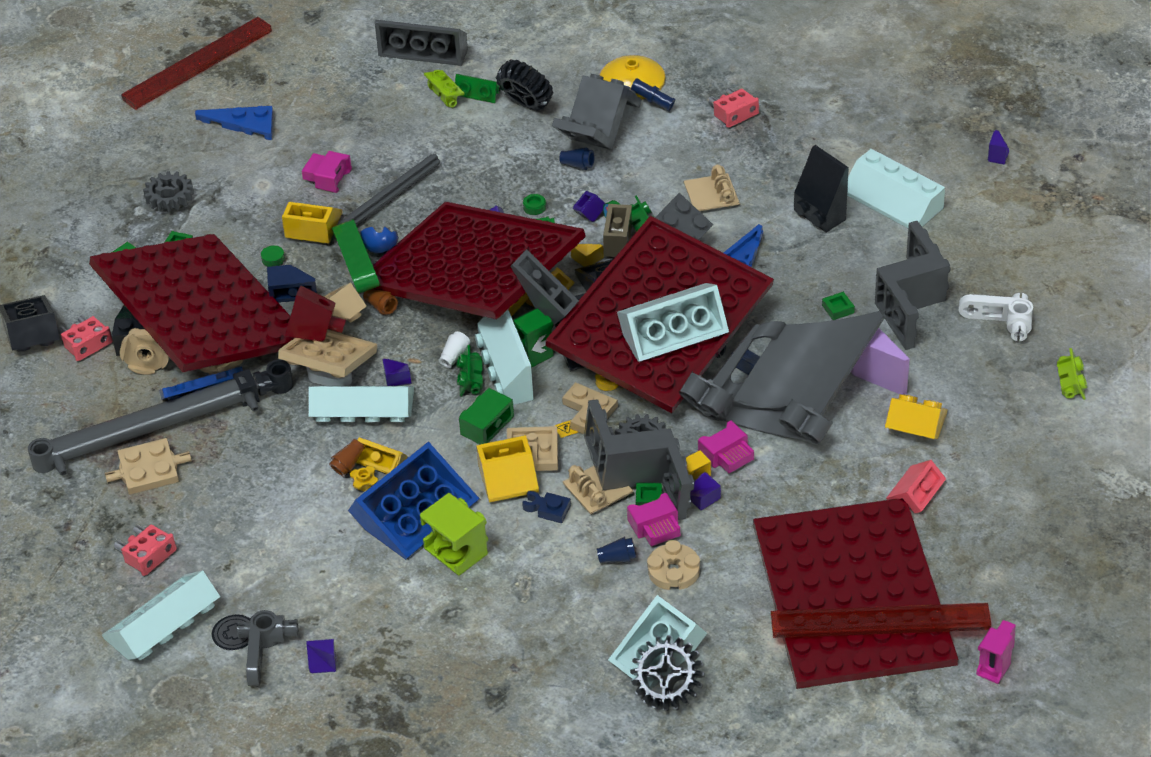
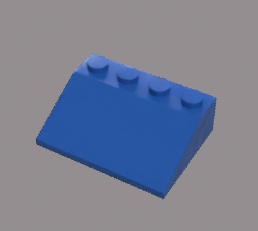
M428 441L355 499L348 512L364 530L406 560L423 546V538L432 531L429 524L421 525V512L447 493H451L457 499L462 498L468 507L472 506L480 498Z

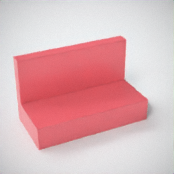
M932 460L912 465L886 499L903 498L914 513L922 512L946 478Z

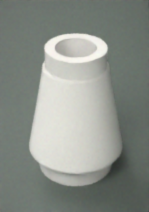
M454 332V334L449 335L439 358L440 364L446 368H451L457 362L459 354H463L467 345H470V339L461 332Z

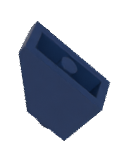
M291 264L267 267L269 296L273 297L278 303L295 301L300 286L317 293L315 278Z

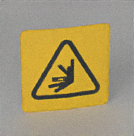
M570 421L555 425L557 426L560 438L578 433L570 429Z

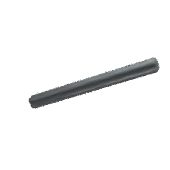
M431 154L339 221L338 225L354 219L356 226L437 167L440 164L438 156Z

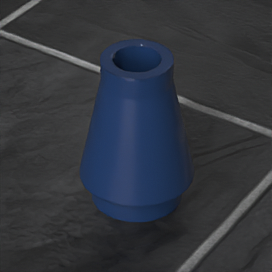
M585 147L561 151L559 160L560 164L587 170L593 167L595 155L593 150Z
M625 536L597 548L600 563L631 562V559L637 558L633 539H626Z

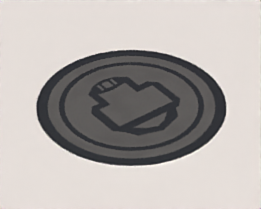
M235 614L219 620L212 629L214 643L225 650H238L248 646L249 638L238 639L237 626L238 621L250 622L251 618Z

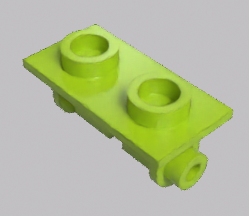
M443 70L424 73V76L428 79V87L437 96H441L440 99L447 107H455L457 105V97L465 94Z
M1069 348L1070 356H1061L1057 361L1061 391L1066 398H1073L1075 395L1081 394L1084 400L1086 399L1084 389L1088 388L1085 376L1081 374V371L1084 370V365L1081 357H1076L1072 348Z

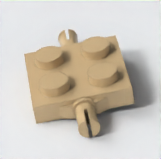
M167 438L117 450L120 459L119 469L105 472L107 483L122 479L127 485L129 495L179 482L176 472L177 465L191 462L189 451L174 455L169 448Z

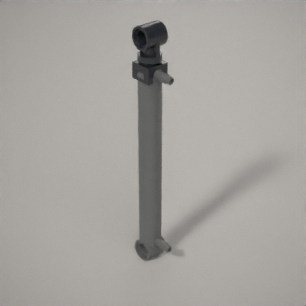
M282 359L273 360L267 365L266 370L262 372L256 371L251 374L248 368L233 373V379L51 440L37 438L28 445L32 467L38 473H47L56 467L60 475H66L67 466L64 461L241 402L243 407L249 406L252 411H257L259 408L257 403L260 402L259 395L267 394V391L270 390L274 393L282 394L292 389L293 379L290 364Z

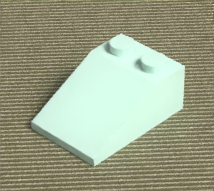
M657 595L608 660L634 679L638 676L632 675L630 670L638 668V665L633 663L632 660L633 658L641 660L642 655L638 653V649L641 648L645 652L649 650L646 642L650 641L656 646V637H661L664 644L668 635L673 637L674 642L680 637L684 640L683 646L688 642L693 645L692 652L697 648L707 632ZM673 652L675 666L678 667L685 661L683 655ZM664 653L657 656L650 666L658 665ZM668 667L667 672L659 674H662L664 677H666L668 674L672 672V670ZM647 677L651 689L660 682L659 679Z

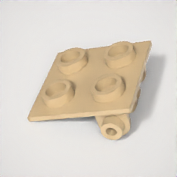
M721 165L713 166L711 176L684 180L691 204L699 211L740 204L729 174L725 173V169Z
M573 465L568 470L569 478L562 481L565 487L590 514L633 493L629 486L602 490L594 466L583 471L581 466Z

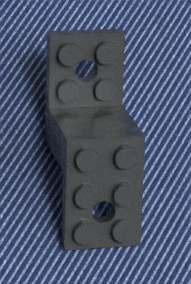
M591 74L590 77L582 75L571 116H562V119L554 118L552 127L571 140L613 150L625 106L629 105L639 108L642 99L636 95L635 91L630 90L629 86L624 85L623 81L611 79V82L603 80L604 77Z
M918 220L910 222L908 225L907 260L879 267L876 270L875 305L905 350L915 347V337H917L916 321L919 318L917 309L946 301L947 290L949 289L948 273L951 271L949 261L943 258L937 244L932 242L928 231L922 228Z
M588 400L584 439L602 490L618 489L627 486L636 487V483H662L665 493L668 494L678 510V520L686 519L687 509L691 507L690 492L694 490V479L687 472L686 458L681 456L679 440L674 438L671 428L614 435L612 427L607 425V413L605 409L601 408L599 400Z

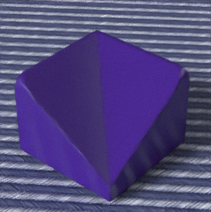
M995 130L989 143L988 162L1005 165L1009 148L1000 132Z
M585 191L572 209L589 221L594 222L603 211L605 202L596 194Z
M382 359L387 386L412 384L408 364L390 359Z
M704 472L694 482V490L690 492L691 502L700 510L705 509L721 499V486Z
M334 639L306 641L309 672H336Z

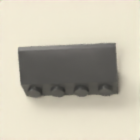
M375 20L378 56L462 66L468 51L467 33L461 29Z

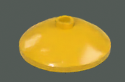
M626 55L613 59L600 72V76L604 77L603 80L611 82V79L623 81L624 85L629 86L630 89L636 78L652 87H658L659 91L665 83L663 68L654 60L640 55ZM636 93V95H637L640 99H642V100H643V99H646V98H644L643 96H641V95H639V94Z

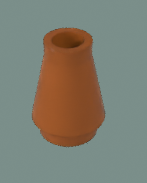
M370 289L363 294L364 300L369 302L380 314H391L397 308L398 300L395 296L391 295V292Z
M353 439L347 446L331 457L330 467L342 477H345L347 473L350 474L365 449L364 445L358 440Z

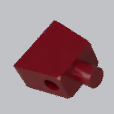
M300 286L285 336L322 342L326 338L328 329L342 333L346 319L333 316L336 305L334 301Z

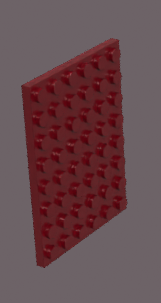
M444 202L373 264L380 286L373 289L391 292L393 296L497 320L526 293L510 267L526 249L550 271L573 248L577 247L586 235L583 228Z
M650 216L581 297L579 302L546 339V346L672 414L684 399L679 394V391L691 372L693 371V373L699 376L704 374L773 286L774 279ZM705 283L717 285L729 329L728 333L640 362L637 361L623 336L617 314L618 311Z
M215 234L90 256L89 265L182 372L276 353L294 339L293 337L285 336L290 315L273 297L269 296V292Z
M903 498L753 519L755 536L796 689L958 666V656L910 508Z

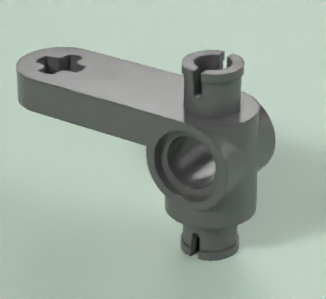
M262 610L251 616L250 622L238 621V639L249 638L246 664L248 686H260L263 648H270L278 642H285L286 636L298 637V619L285 620L284 615H275L272 611Z

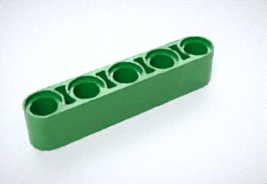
M354 219L332 227L358 294L380 286Z

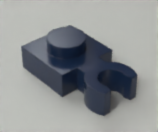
M528 491L527 498L533 502H522L524 511H538L539 518L563 523L571 506V498L548 492L545 497H540L537 492Z

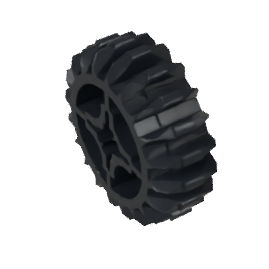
M510 59L506 61L505 64H502L496 76L500 90L504 91L505 95L509 96L517 105L520 104L530 110L539 111L548 105L554 93L553 87L550 85L549 80L545 79V75L534 69L532 65L529 66L519 60Z
M668 635L664 644L661 637H656V646L648 641L646 642L648 651L645 652L641 648L638 649V653L642 655L641 660L633 658L632 662L638 665V668L631 669L630 673L638 677L631 680V684L639 686L635 693L638 696L644 694L642 701L646 704L652 701L654 709H657L661 704L662 709L668 711L671 703L673 708L678 710L680 700L685 705H689L687 696L689 694L694 698L698 696L693 691L694 687H703V684L696 680L697 678L705 677L704 672L697 670L704 666V662L701 660L695 661L700 656V653L697 650L691 652L693 645L689 642L683 646L684 640L678 637L674 642L673 637ZM673 652L683 655L687 662L688 670L675 666ZM664 653L658 665L650 666L657 656ZM668 667L673 672H676L673 674H668L667 678H665L662 674H659L667 672ZM647 677L659 679L662 694L653 692ZM686 680L679 690L671 693L677 681Z

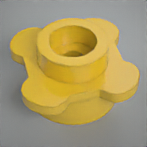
M367 466L366 468L352 470L350 477L354 479L353 487L360 491H367L376 484L378 478L374 476L375 469Z

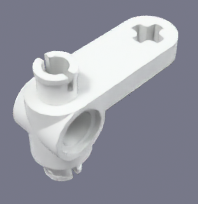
M1020 293L1014 294L1013 297L970 294L963 296L959 300V313L965 318L1007 321V329L1011 333V338L1017 341V336H1020V341L1025 340L1027 334L1032 329L1033 304L1024 293H1022V298H1020Z

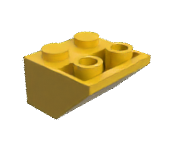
M288 202L282 215L285 238L330 243L334 234L332 227L338 225L343 213L342 209Z
M899 394V398H891L885 428L938 439L948 409L942 408V403L932 400H924L923 403L917 402L918 397Z
M526 435L476 445L478 467L489 503L527 495L528 491L539 492L532 452Z

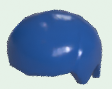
M373 227L365 228L360 232L365 248L373 253L388 252L397 244L399 239L397 231L391 232L386 227L383 228L381 233L376 232Z

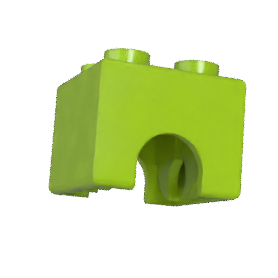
M447 493L420 513L421 525L423 526L427 523L432 529L431 533L423 538L424 549L457 575L464 573L488 554V537L485 529L487 521L482 513L474 512L470 509L462 498L457 499L451 493Z

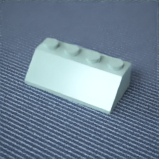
M870 149L857 159L848 176L847 196L908 228L910 222L917 220L921 226H924L944 208L945 187Z
M705 283L617 312L623 336L639 362L729 332L718 287L715 284Z
M509 310L504 312L497 320L483 317L477 323L478 334H475V341L477 347L482 348L481 355L484 365H489L488 374L490 381H495L496 383L494 384L495 391L513 399V405L532 401L531 364Z
M414 386L309 387V417H315L316 422H330V417H340V422H355V417H365V422H380V417H390V422H405V417H410L412 413Z
M203 570L186 574L106 631L102 636L128 660L136 658L142 660L153 652L151 648L158 642L162 645L173 638L172 632L177 628L184 629L195 621L193 617L199 612L204 614L215 606L213 602L220 595Z

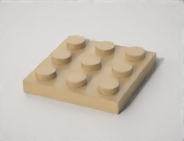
M328 330L326 338L322 342L294 338L279 349L278 359L285 360L291 365H302L309 367L312 371H323L330 373L333 377L343 378L376 354L377 344Z

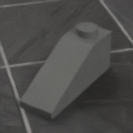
M527 249L510 266L535 309L538 308L544 315L549 316L553 326L563 319L579 302Z

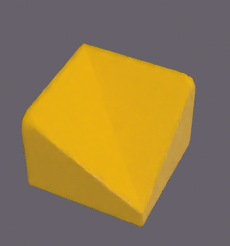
M578 244L577 247L571 250V258L583 267L595 264L604 258V246L601 244Z
M701 450L685 457L687 472L693 476L694 480H697L704 472L711 476V461Z

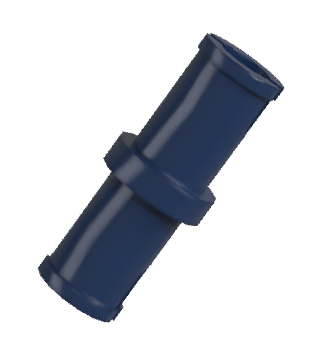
M638 78L635 79L630 89L646 98L647 102H654L667 111L672 109L676 100L659 91L658 87H652Z

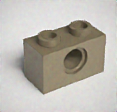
M608 205L603 233L604 256L616 257L629 242L632 232V205Z

